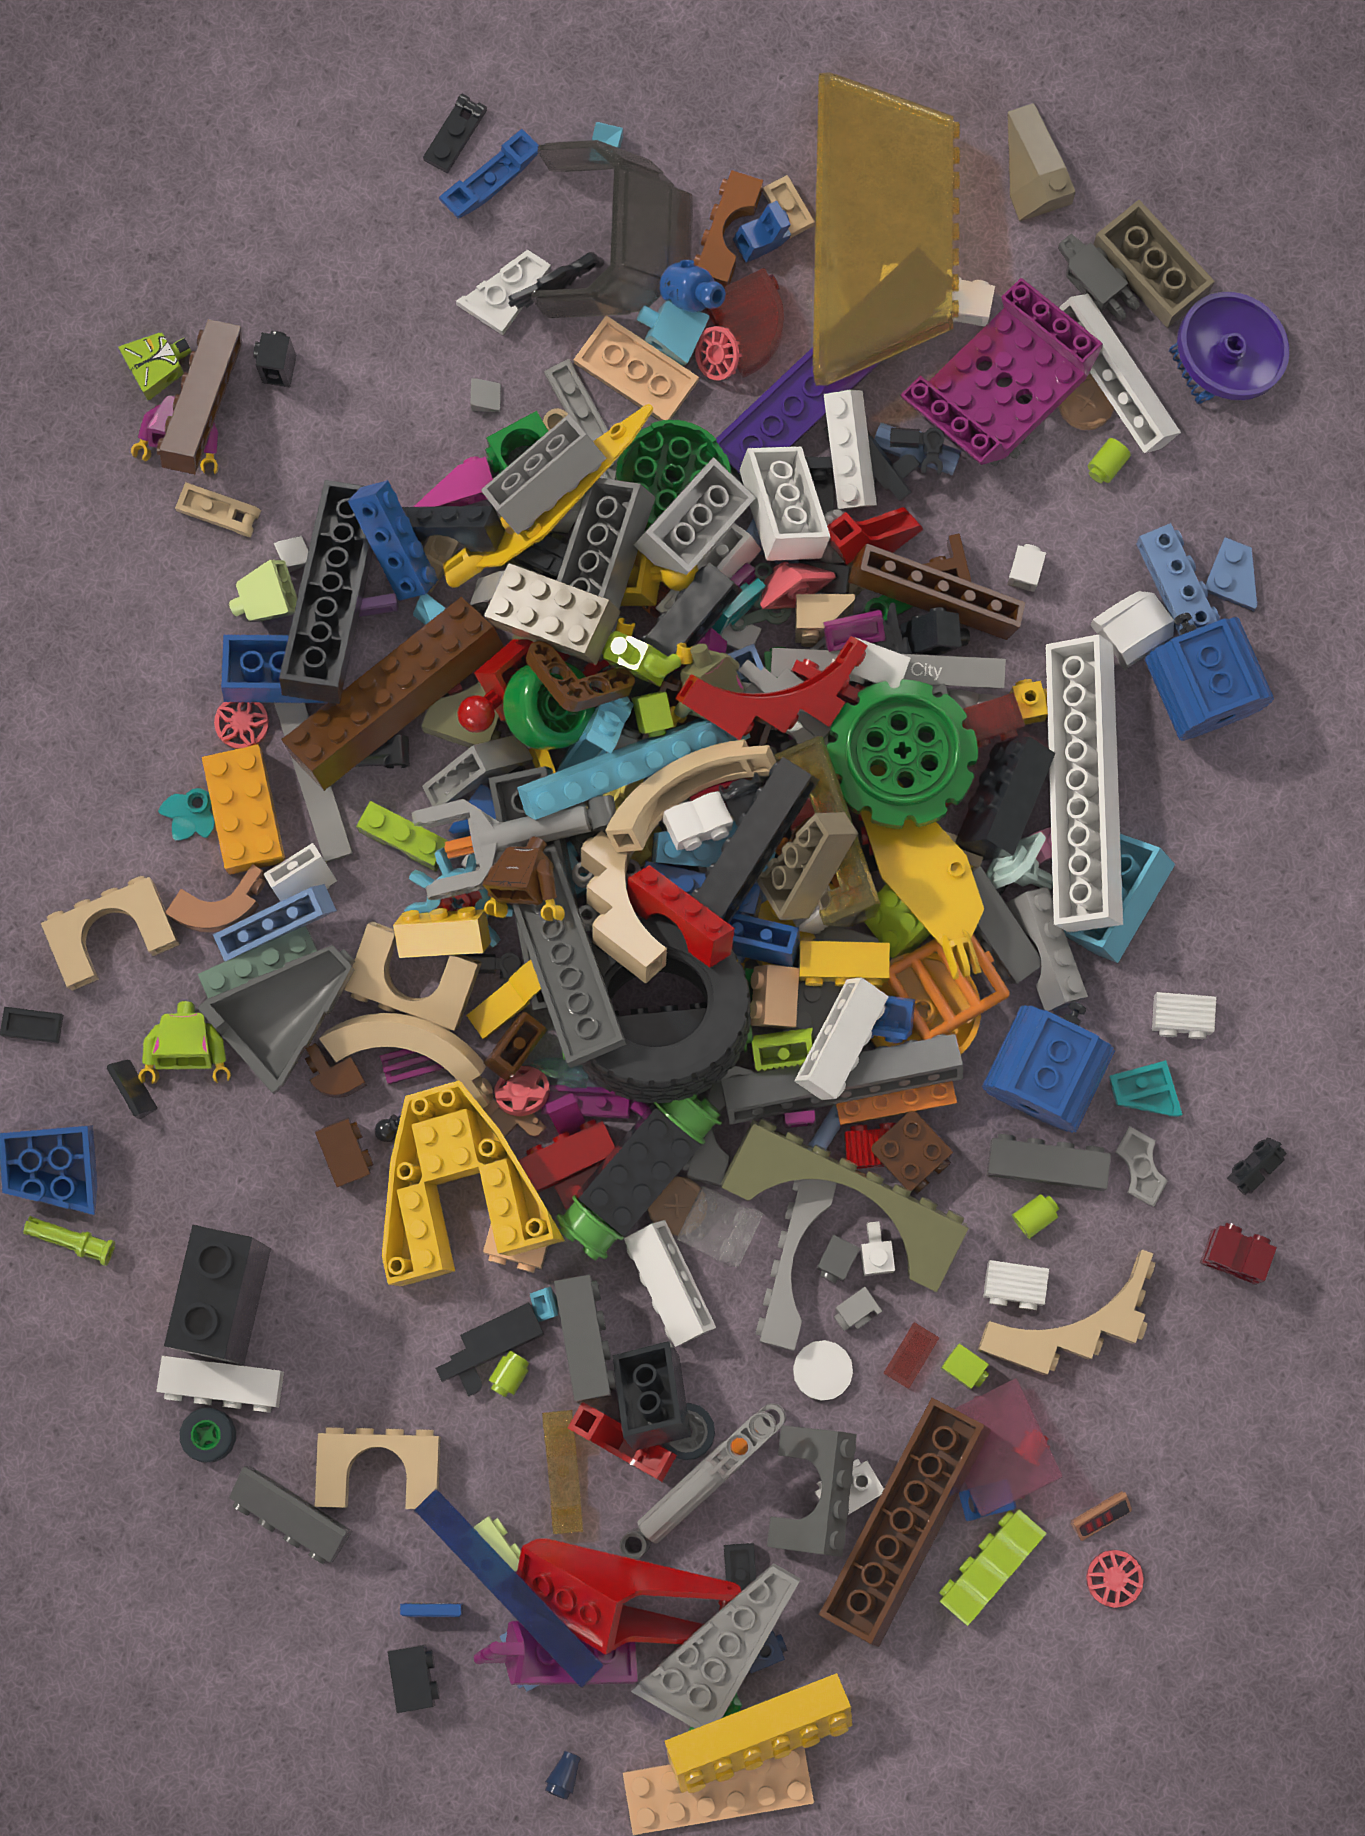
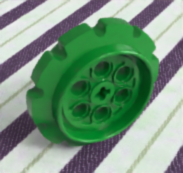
M902 679L898 688H891L887 681L873 684L858 692L857 701L859 704L853 706L846 703L832 723L830 734L837 741L828 743L826 748V764L829 777L831 779L837 778L842 782L837 787V794L845 805L856 814H860L862 811H869L872 815L871 822L873 824L886 828L902 829L906 820H912L916 827L934 823L946 816V803L950 802L958 805L963 800L973 781L974 774L967 767L975 765L978 759L975 732L973 729L967 730L963 728L962 724L965 723L967 715L960 705L948 694H943L938 698L934 697L932 694L933 687L927 683ZM900 720L904 722L906 728L902 731H896L891 727V723ZM922 732H927L932 735L933 740L929 743H924L918 738V735ZM870 737H878L882 741V745L874 748L867 743V740ZM899 749H902L903 753L907 754L905 759H901L900 754H897ZM929 760L934 762L937 768L934 771H926L921 766V763ZM879 765L885 769L886 773L882 776H875L871 773L870 768ZM907 777L912 781L913 785L909 788H903L898 784L897 780Z

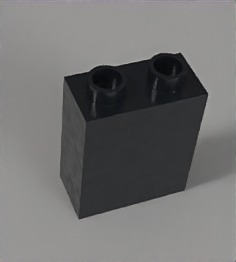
M192 1224L164 1346L189 1354L244 1365L271 1248L253 1237Z

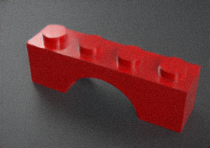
M650 865L628 878L627 894L633 910L646 920L657 913L670 918L681 930L687 943L688 952L709 968L731 955L735 928Z

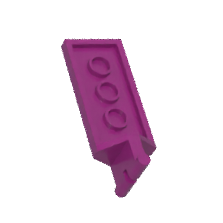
M511 1621L508 1623L506 1642L494 1641L474 1655V1662L479 1665L484 1663H505L511 1685L634 1684L638 1682L635 1642H627L605 1655L550 1621Z

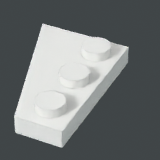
M526 250L501 268L500 272L477 285V289L467 296L459 298L456 301V305L503 335L522 310V308L517 309L516 306L510 307L508 296L536 284L538 278L549 273L551 265L529 250Z

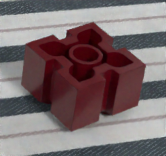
M1229 1223L1212 1229L1200 1264L1228 1273L1254 1285L1266 1280L1277 1247L1270 1245V1239L1258 1234H1254L1253 1237L1244 1236L1242 1228Z

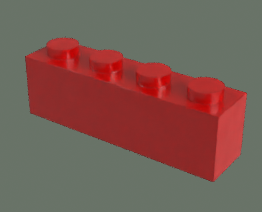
M595 1119L579 1126L581 1131L571 1136L569 1132H565L553 1138L554 1143L545 1148L540 1144L526 1151L527 1156L518 1161L537 1193L602 1163L615 1146L603 1121L598 1123Z

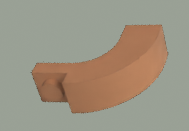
M252 864L235 891L227 898L216 902L199 900L183 889H180L165 914L175 922L191 930L199 932H219L250 917L259 907L256 900L251 897L253 894L258 895L266 883L263 879L265 877L263 875L264 872Z

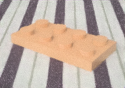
M607 315L573 359L575 365L638 407L642 408L647 404H651L654 408L651 415L659 421L671 420L699 381L697 375Z

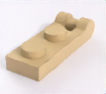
M187 482L184 484L175 507L177 512L232 530L246 537H251L254 530L252 527L253 522L259 518L261 510L255 506ZM237 512L244 514L242 522L234 520Z

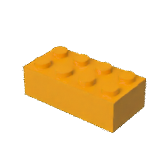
M259 744L202 757L224 868L228 874L248 871L252 864L262 868L285 861L265 759Z

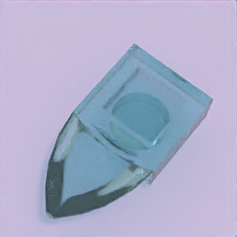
M554 1057L531 1061V1065L537 1070L551 1077L558 1078V1085H565L571 1088H587L589 1075L583 1070V1065L570 1068L566 1060Z

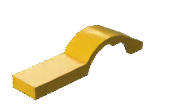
M529 960L509 978L508 982L466 1015L482 1039L492 1035L529 1005L530 1000L541 990L532 961Z

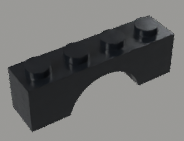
M493 506L402 507L422 546L427 537L441 535L457 540L470 552H496L505 534L503 524Z

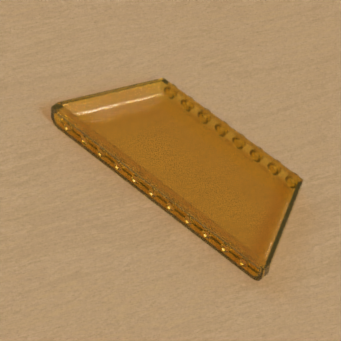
M832 72L819 73L813 329V375L816 386L829 385L954 329V318L959 317V300H954V292H959V274H954V266H959V248H954V240L960 239L959 223H954V215H960L959 197H955V189H960V173L955 172V164H960V147H955V139H960V121L955 122L953 115Z

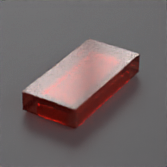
M913 1322L883 1374L909 1389L939 1337Z

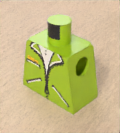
M156 333L118 347L147 400L155 397L184 374L178 360L192 352L185 338L169 345L163 333Z

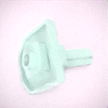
M1042 832L1021 839L1013 856L993 859L986 875L995 889L1013 882L1021 886L1033 884L1040 888L1048 887L1049 890L1052 889V874L1039 869V862L1036 860L1046 840Z

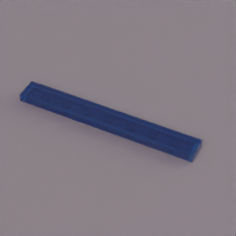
M435 1489L414 1510L581 1688L604 1667L602 1662L438 1489Z

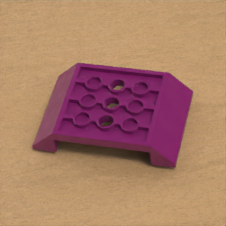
M1020 278L1001 296L1004 308L930 381H927L920 375L900 395L903 400L939 428L981 465L1006 458L1086 380L1103 347V343L1023 278ZM989 361L992 363L991 368L986 371L977 369L981 362ZM1002 378L1012 379V383L1008 387L1003 388L997 385L998 381ZM1024 394H1029L1033 397L1027 404L1017 402L1018 398Z

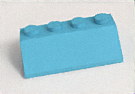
M1120 834L1123 925L1076 932L1064 930L1066 937L1092 953L1116 963L1121 959L1175 866V863L1160 847Z

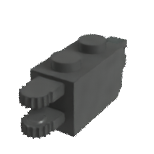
M1073 234L1068 235L1059 243L1058 249L1068 263L1066 277L1082 295H1090L1100 312L1107 308L1117 320L1123 321L1127 315L1124 309L1116 302L1119 297L1134 311L1140 307L1138 299L1127 288L1126 275L1119 268L1115 269L1109 263L1108 256L1101 248H1096L1091 242L1086 246Z

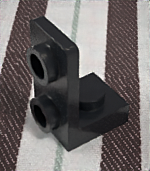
M805 457L823 515H825L827 512L834 510L832 457Z

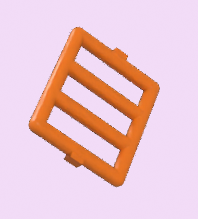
M974 934L971 940L979 966L995 992L980 1000L968 979L961 975L958 967L959 979L954 981L970 1007L957 1015L953 1013L921 961L937 952L951 974L943 948L936 939L931 940L889 965V980L887 984L895 997L910 999L896 975L912 967L945 1021L929 1030L915 1007L913 1026L922 1040L932 1039L940 1034L947 1035L1004 1001L1010 995L1008 988L992 964L994 959L989 951L985 952Z

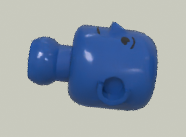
M681 260L670 265L663 272L660 279L659 289L664 301H670L676 307L688 312H700L705 308H717L725 300L726 293L724 287L714 281L709 271L695 266L693 260Z

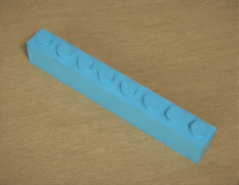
M698 718L669 729L664 735L645 738L616 749L611 754H603L519 786L517 790L525 814L537 820L652 776L663 767L690 753L709 746L739 739L709 720ZM750 734L742 736L740 740L751 738Z

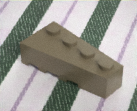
M845 812L815 813L796 833V839L793 842H787L782 848L783 853L778 858H772L767 863L768 868L758 877V885L780 920L810 918L858 835Z

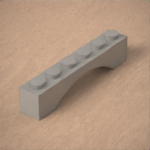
M820 1179L794 1180L792 1190L798 1191L795 1203L789 1201L785 1219L790 1220L788 1231H781L777 1247L783 1249L781 1259H774L770 1277L776 1279L773 1289L767 1288L763 1302V1306L768 1307L766 1318L759 1317L755 1335L761 1336L760 1343L790 1351L795 1350L802 1320L796 1309L792 1293L791 1270L793 1257L798 1243L807 1228L819 1215L831 1207L837 1185L836 1182Z

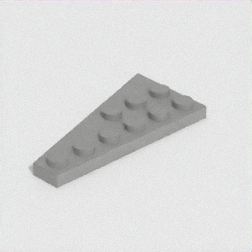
M773 1563L638 1682L631 1692L695 1729L721 1719L799 1584L800 1578Z

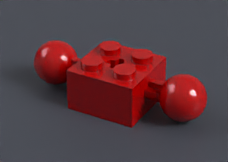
M528 639L511 640L474 672L486 694L484 696H469L459 705L457 711L458 721L465 730L472 733H480L487 730L494 721L495 710L500 719L505 720L503 710L505 689L512 676L519 669L528 665L526 656L530 645L534 643L533 641ZM557 652L563 659V661H567L571 656L562 652Z

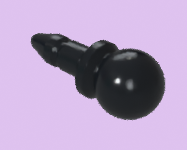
M393 1114L390 1116V1119H382L376 1124L374 1132L378 1140L390 1142L396 1138L401 1115L397 1117Z

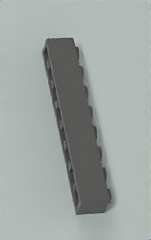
M940 1034L932 1039L921 1041L909 1040L901 1045L891 1047L879 1046L874 1050L860 1052L858 1056L859 1062L850 1071L845 1081L846 1087L837 1099L821 1100L797 1084L795 1079L802 1065L798 1064L795 1067L791 1065L789 1068L786 1066L773 1070L767 1068L766 1071L762 1069L757 1073L732 1075L727 1079L721 1080L729 1124L963 1079V1062L956 1035Z

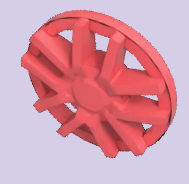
M721 326L709 327L702 332L696 344L695 358L700 371L709 379H728V377L736 373L735 370L739 357H742V353L739 354L738 347L740 342L736 341L728 328ZM703 341L708 344V347L702 346ZM731 347L733 348V354H729V348ZM701 352L706 354L704 360H702ZM709 363H711V366H710V368H709V370H708V369L706 368V366H707Z
M1109 1550L1096 1556L1090 1563L1086 1575L1087 1586L1094 1599L1102 1605L1112 1608L1131 1604L1137 1599L1143 1588L1144 1578L1141 1566L1133 1556L1120 1550ZM1114 1555L1125 1557L1119 1566ZM1110 1556L1113 1567L1107 1568L1103 1558ZM1098 1561L1104 1571L1103 1573L1093 1572ZM1131 1561L1135 1567L1126 1573L1123 1567ZM1136 1571L1138 1573V1583L1128 1578ZM1102 1576L1104 1578L1103 1583L1092 1585L1091 1577ZM1127 1583L1137 1587L1134 1594L1124 1588ZM1106 1587L1103 1598L1097 1595L1094 1590ZM1110 1590L1115 1591L1114 1603L1107 1601ZM1121 1591L1130 1597L1126 1601L1119 1602Z

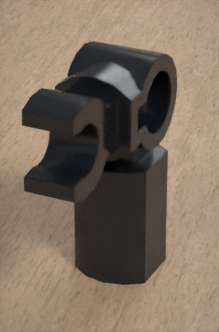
M891 427L890 447L919 449V446H923V454L926 455V458L921 464V473L926 474V466L932 463L937 467V475H941L943 464L939 459V455L943 454L945 437L939 428H929L926 432H920V429Z
M505 953L501 958H496V954H466V956L482 962L478 974H496V970H500V979H503V984L500 987L508 982L509 978L521 967V960L514 953Z

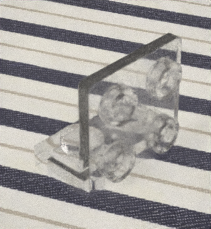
M701 1187L677 1239L725 1265L738 1268L764 1213L754 1208L744 1207L707 1187Z

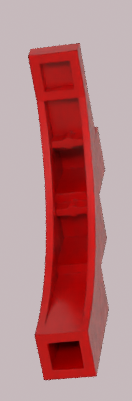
M850 636L835 661L812 678L783 690L754 694L733 692L708 684L691 674L675 699L739 740L742 736L748 735L752 730L755 716H758L785 734L787 729H792L797 723L800 709L830 727L845 704L836 695L847 687L850 681L849 675L854 667H858L863 662L868 645Z

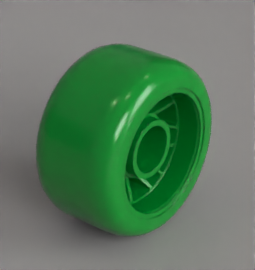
M565 662L578 679L586 677L577 667ZM529 665L522 667L512 676L505 689L503 699L505 720L513 735L526 746L538 750L565 748L577 743L595 711V707L578 712H571L562 708ZM550 673L553 678L563 680L561 675Z

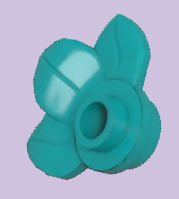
M195 788L188 791L186 795L173 794L162 803L158 810L159 814L173 819L172 836L175 841L188 839L195 832L207 838L214 829L215 820L210 811L212 808L209 793L204 789ZM195 799H202L203 805L200 808L193 807Z

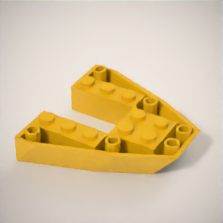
M460 1080L405 1096L390 1161L382 1259L388 1285L404 1286L455 1272L437 1185L477 1173L481 1175L498 1254L512 1256L565 1241L500 1129Z

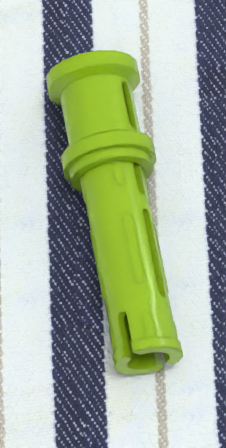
M33 1216L28 1218L23 1231L26 1235L75 1251L78 1257L83 1258L87 1256L99 1260L104 1266H107L110 1262L116 1244L114 1240L104 1241L93 1237L90 1232H74Z

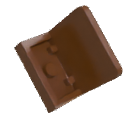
M915 1111L908 1112L871 1147L872 1153L901 1183V1186L911 1192L914 1191L916 1194L921 1192L930 1183L926 1179L930 1174L935 1171L939 1175L951 1164L948 1158L953 1153Z

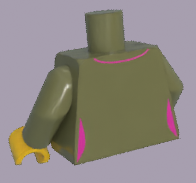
M703 643L691 648L693 662L681 670L682 687L689 676L693 674L708 684L721 689L739 693L745 690L737 674L739 669L738 661L726 653L708 650L707 645ZM681 702L676 707H670L674 727H676L678 722H685L688 714L706 719Z

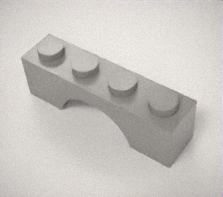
M1048 887L1024 892L1007 902L1008 909L1024 933L1032 938L1039 950L1042 967L1036 988L1044 1010L1050 1012L1068 1007L1071 1002H1078L1088 997L1064 930L1054 925L1053 900Z

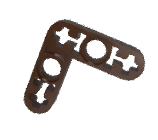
M542 641L532 643L526 656L528 665L559 705L571 712L582 711L627 697L635 683L633 674L622 668H615L578 679L550 644ZM550 673L561 675L563 680L553 678ZM590 687H598L603 693H596Z

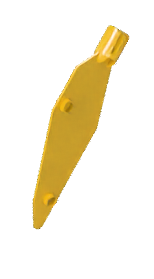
M651 404L645 405L622 422L614 424L609 431L594 440V444L606 457L601 466L595 472L585 476L573 491L567 492L557 500L556 505L551 510L545 511L535 519L534 524L530 528L521 531L517 535L501 517L500 520L505 529V534L496 552H470L465 547L443 563V569L447 584L452 588L459 587L483 571L485 567L502 566L534 543L543 540L632 443L653 412V406Z
M879 765L870 768L871 773L875 776H882L886 773L885 769ZM897 780L898 784H899L901 787L905 788V787L900 783V781ZM862 811L861 816L881 878L942 946L953 980L959 979L958 967L963 977L970 976L969 961L973 973H981L971 938L984 911V906L967 855L937 822L916 827L912 820H906L902 829L886 828L873 824L871 822V813L869 811Z

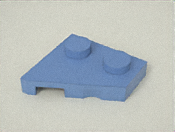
M1225 537L1206 581L1207 591L1209 594L1255 611L1257 597L1252 548Z

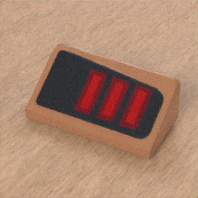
M1119 1491L1071 1520L1070 1524L1079 1539L1083 1541L1131 1512L1132 1508L1126 1493Z

